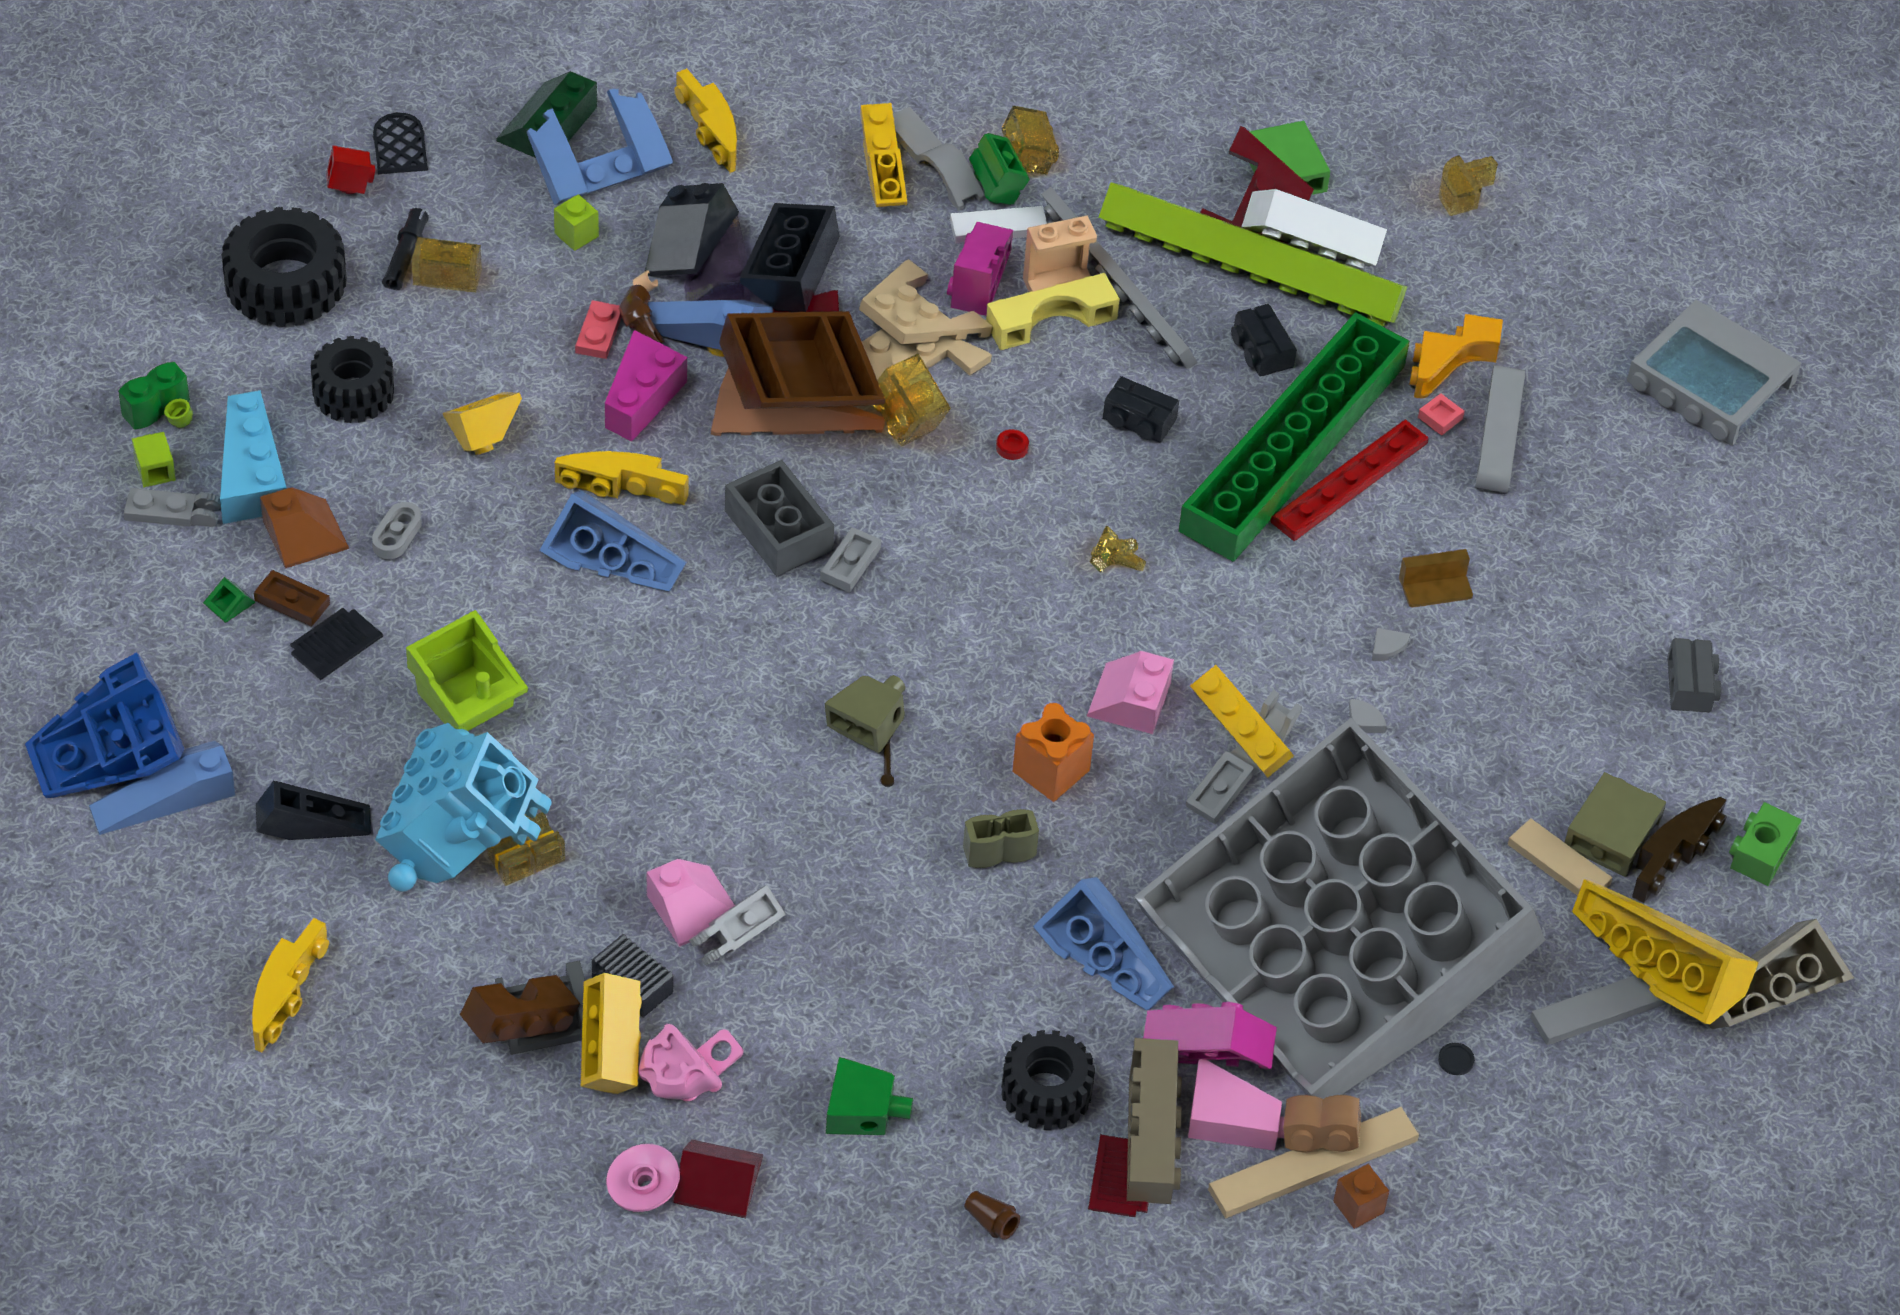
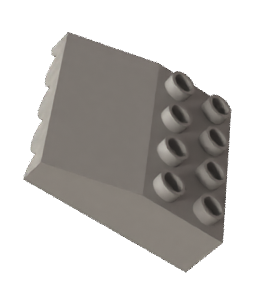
M1349 718L1134 896L1142 912L1223 1002L1241 1004L1244 1011L1277 1027L1273 1059L1306 1095L1322 1099L1344 1094L1436 1033L1545 942L1535 911L1530 904L1352 718Z

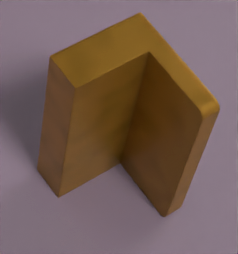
M1461 549L1402 558L1399 580L1408 605L1413 608L1472 599L1473 592L1466 576L1470 561L1467 550Z

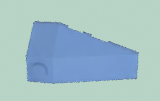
M581 490L571 494L539 550L567 568L580 570V567L598 571L600 576L610 577V574L628 578L631 583L665 591L672 589L687 563L611 508Z
M1097 877L1081 879L1033 926L1057 955L1064 959H1067L1069 956L1084 965L1083 971L1091 976L1097 973L1111 982L1113 990L1145 1010L1153 1008L1174 988L1121 905Z

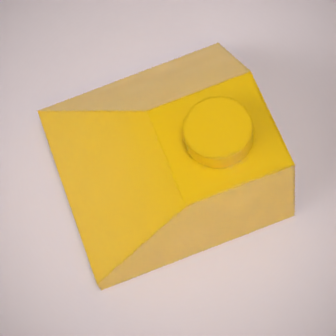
M501 392L444 412L443 416L463 450L474 451L475 455H479L493 450V444L503 440L522 397L520 392Z

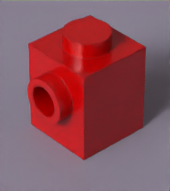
M332 145L326 170L327 188L337 189L346 194H365L367 183H373L375 175V165L371 164L370 152Z

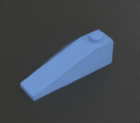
M746 300L648 302V306L652 310L650 318L661 336L722 350L719 341L728 313L773 312L771 306Z
M216 741L184 749L179 760L149 776L132 779L89 805L98 833L101 835L235 796L233 772L223 746Z

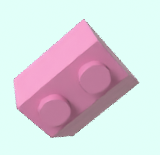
M1139 651L1106 663L1087 717L1153 734L1171 684L1174 659Z

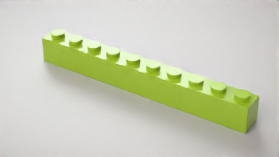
M1110 182L1098 217L1106 220L1105 226L1113 230L1123 232L1126 227L1136 231L1134 237L1150 243H1152L1153 238L1164 241V248L1178 253L1181 252L1182 248L1193 252L1192 258L1209 263L1211 258L1222 262L1220 267L1222 269L1237 274L1240 269L1251 272L1250 279L1267 284L1269 279L1279 282V289L1295 295L1298 290L1309 293L1308 299L1319 304L1326 305L1327 300L1339 304L1337 310L1350 315L1360 311L1368 314L1367 318L1381 326H1385L1386 321L1395 323L1408 288L1407 286L1293 247L1118 183Z

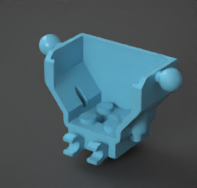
M449 723L431 729L427 728L417 736L414 751L404 766V774L399 785L393 791L392 802L387 813L380 821L381 827L375 839L401 862L391 868L388 880L392 888L404 892L410 890L415 885L417 878L434 883L454 878L484 850L495 846L502 838L511 836L519 845H524L527 836L532 841H537L541 828L524 814L534 818L538 809L547 814L552 801L548 796L535 788L539 779L521 764L509 749H505L488 732L475 736L465 729H455Z

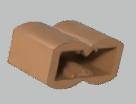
M1298 1095L1286 1099L1283 1126L1285 1148L1302 1152L1314 1151L1320 1148L1344 1152L1359 1148L1361 1127L1359 1098L1348 1095H1334L1322 1099L1311 1095Z

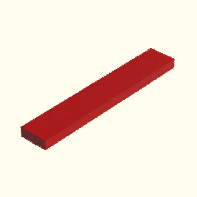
M1406 419L1271 516V523L1290 539L1296 541L1428 444L1429 437Z

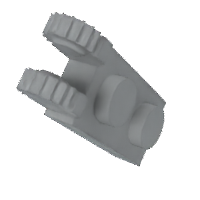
M130 488L124 510V519L126 521L191 527V525L215 527L219 516L213 511L221 509L220 498L212 493L202 492L196 496V494Z
M765 885L710 922L709 927L699 932L689 941L694 947L703 944L710 936L716 934L722 945L710 950L701 958L706 966L725 953L736 950L786 914L768 885Z

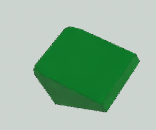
M224 577L203 603L226 623L252 606L256 601L236 583Z

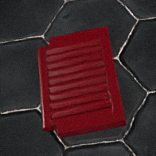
M1100 1134L1088 1210L1136 1217V1211L1148 1212V1202L1127 1201V1138Z

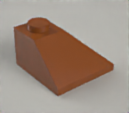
M293 487L260 497L263 523L285 569L349 549L326 499Z

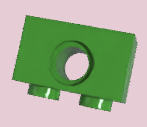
M1764 802L1757 814L1754 812L1750 813L1743 828L1746 831L1744 837L1738 835L1735 838L1729 854L1734 856L1730 869L1769 886L1796 840L1802 819Z

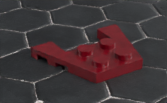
M1240 126L1228 154L1257 166V169L1232 221L1204 208L1201 209L1200 213L1242 228L1252 192L1277 189L1309 201L1314 189L1245 127ZM1278 240V241H1280V242L1289 244V242H1286V241H1283V240Z

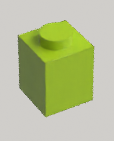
M577 194L554 208V234L572 250L576 251L599 237L598 211Z
M164 431L132 438L134 460L143 488L176 481L174 462Z

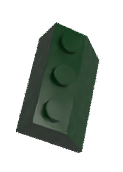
M571 71L544 82L496 138V142L536 158L527 131L532 128L537 132L547 121L542 115L549 109H553L569 142L597 108V82Z

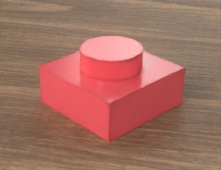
M1440 393L1419 409L1418 418L1442 436L1463 420L1465 411Z

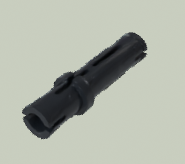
M421 208L410 209L405 226L398 232V244L382 280L385 288L388 286L389 281L392 280L389 289L401 290L415 250L422 244V232L429 219V215L425 211L422 218L419 219L423 210Z

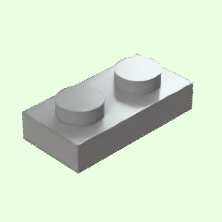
M852 527L820 571V580L850 593L881 549V539Z

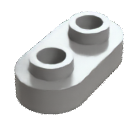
M400 502L389 509L372 535V547L377 556L383 559H395L405 552L422 525L421 511L418 506L410 502ZM402 521H408L409 523H408V524H402L401 522H402Z

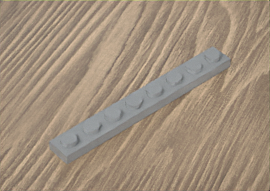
M1052 187L1041 194L1047 203L1044 210L1053 222L1077 218ZM1098 241L1090 243L1088 263L1093 259L1097 263V266L1094 267L1098 274L1105 273L1107 278L1115 284L1113 288L1120 301L1123 303L1128 300L1132 304L1129 307L1130 312L1139 323L1145 320L1149 324L1146 330L1157 344L1160 341L1166 344L1167 347L1163 350L1174 364L1180 361L1186 369L1193 367L1197 361L1189 347Z

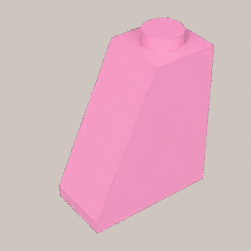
M1199 1059L1188 1138L1275 1151L1277 1138L1284 1139V1116H1280L1282 1101L1210 1061Z

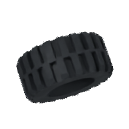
M275 207L274 211L269 212L262 210L257 212L256 216L252 218L248 216L240 222V227L236 225L228 234L229 237L224 241L221 256L225 291L227 297L231 300V304L237 310L242 309V314L249 319L255 316L257 317V322L268 325L269 321L276 322L277 327H286V323L294 322L295 326L302 325L305 319L310 318L314 321L320 318L323 310L328 313L335 307V301L338 302L344 294L347 276L342 238L331 223L324 218L320 220L319 215L311 211L304 213L301 208L294 207L291 210H283V207ZM280 260H295L307 264L298 270L284 273L262 269L267 264Z

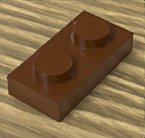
M274 570L270 571L254 591V600L311 627L330 605V595Z

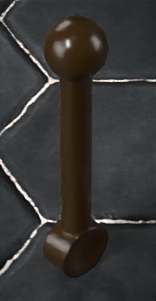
M890 739L884 746V775L880 779L881 784L885 787H890L894 784V777L891 775Z

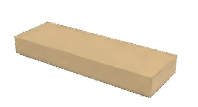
M1531 818L1509 837L1508 845L1577 896L1584 879L1606 888L1611 885L1612 877Z

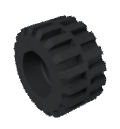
M347 336V339L344 340L337 338L333 340L334 343L324 344L322 351H316L314 360H311L310 365L314 403L317 407H320V411L324 415L330 413L331 419L336 421L342 417L346 423H351V419H358V423L364 422L367 416H370L371 419L378 417V410L381 412L386 411L388 404H391L394 394L393 363L386 348H380V343L376 341L368 342V338L365 337L354 339V336ZM347 378H359L355 380H346Z
M1045 1030L1037 1031L1036 1036L1028 1033L1022 1037V1042L1016 1040L1012 1044L1011 1051H1008L1005 1056L1001 1095L1003 1101H1006V1109L1009 1113L1016 1111L1015 1119L1020 1123L1027 1119L1029 1120L1028 1127L1036 1129L1037 1124L1044 1125V1130H1052V1125L1055 1124L1058 1125L1059 1129L1067 1127L1068 1120L1074 1124L1079 1121L1080 1113L1085 1115L1092 1098L1095 1066L1092 1065L1093 1058L1091 1053H1085L1086 1046L1082 1042L1074 1043L1075 1037L1069 1034L1066 1037L1060 1036V1031L1052 1030V1034H1045ZM1041 1073H1050L1059 1076L1065 1082L1056 1086H1045L1037 1083L1031 1077Z

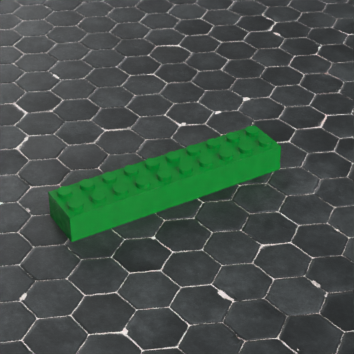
M1355 312L1182 505L1178 532L1234 562L1268 524L1271 516L1282 508L1403 370L1406 364L1410 341Z

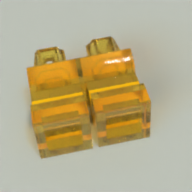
M543 812L536 814L534 818L524 814L541 828L537 841H532L527 836L524 845H519L509 836L502 838L495 846L487 848L488 857L505 886L534 874V869L536 872H539L565 861V841L558 831L554 832L546 814Z

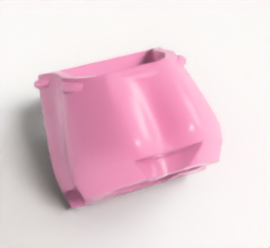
M672 1024L664 1025L663 1030L654 1039L648 1041L640 1060L639 1076L642 1080L650 1083L652 1093L656 1097L664 1099L692 1101L704 1092L719 1091L722 1087V1081L718 1076L743 1055V1048L726 1029L717 1032L698 1049ZM719 1042H728L731 1046L729 1057L723 1061L713 1059V1047Z

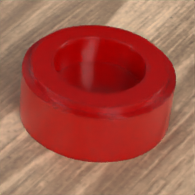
M1009 429L998 435L996 450L1001 457L1008 460H1018L1023 458L1028 452L1029 439L1023 432Z

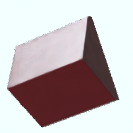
M691 1139L682 1151L679 1167L680 1180L675 1191L673 1203L746 1219L763 1154Z

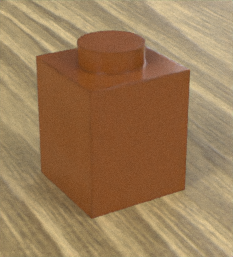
M1368 1163L1338 1179L1333 1202L1355 1229L1384 1214L1389 1190Z

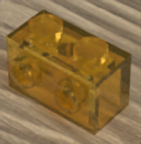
M1012 106L1001 128L1003 136L1010 140L1026 172L1047 175L1052 164L1056 163L1059 157V147L1056 144L1053 128L1050 125L1047 113Z
M422 237L417 238L412 256L413 285L476 293L482 271L481 245Z

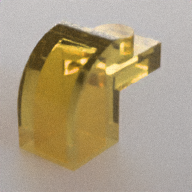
M1460 155L1447 161L1442 172L1439 199L1450 216L1478 209L1482 187L1493 185L1495 181L1498 163L1493 156L1464 163Z

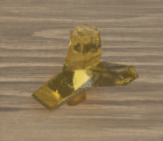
M1105 526L1097 546L1093 547L1090 563L1100 573L1111 565H1122L1139 571H1143L1146 565L1145 560L1134 554L1138 550L1139 545L1136 539H1118V535L1109 526Z

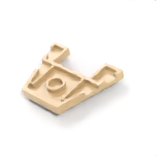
M909 259L905 260L862 299L859 308L861 312L901 344L938 342L940 336H951L955 340L966 339L967 334L979 333V338H986L990 336L993 327L975 311H970L950 319L939 311L935 304L928 302L919 295L915 288L926 283L928 274Z
M881 329L862 341L885 397V402L890 406L892 415L898 422L920 408V400L908 391L903 384L946 357L950 358L968 375H972L989 364L992 357L989 352L963 340H955L951 336H940L938 342L901 344L884 329Z

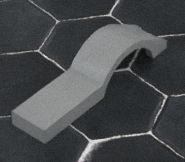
M911 107L893 114L897 141L917 164L927 161L934 166L945 184L949 201L958 211L964 209L962 200L973 195L979 202L985 200L984 193L968 161L960 150L952 144H942Z
M1273 690L1263 702L1259 715L1284 743L1302 711V706L1296 703L1289 710L1277 702L1279 693ZM1240 745L1233 751H1225L1187 799L1186 807L1215 824L1253 775L1261 772L1260 768Z

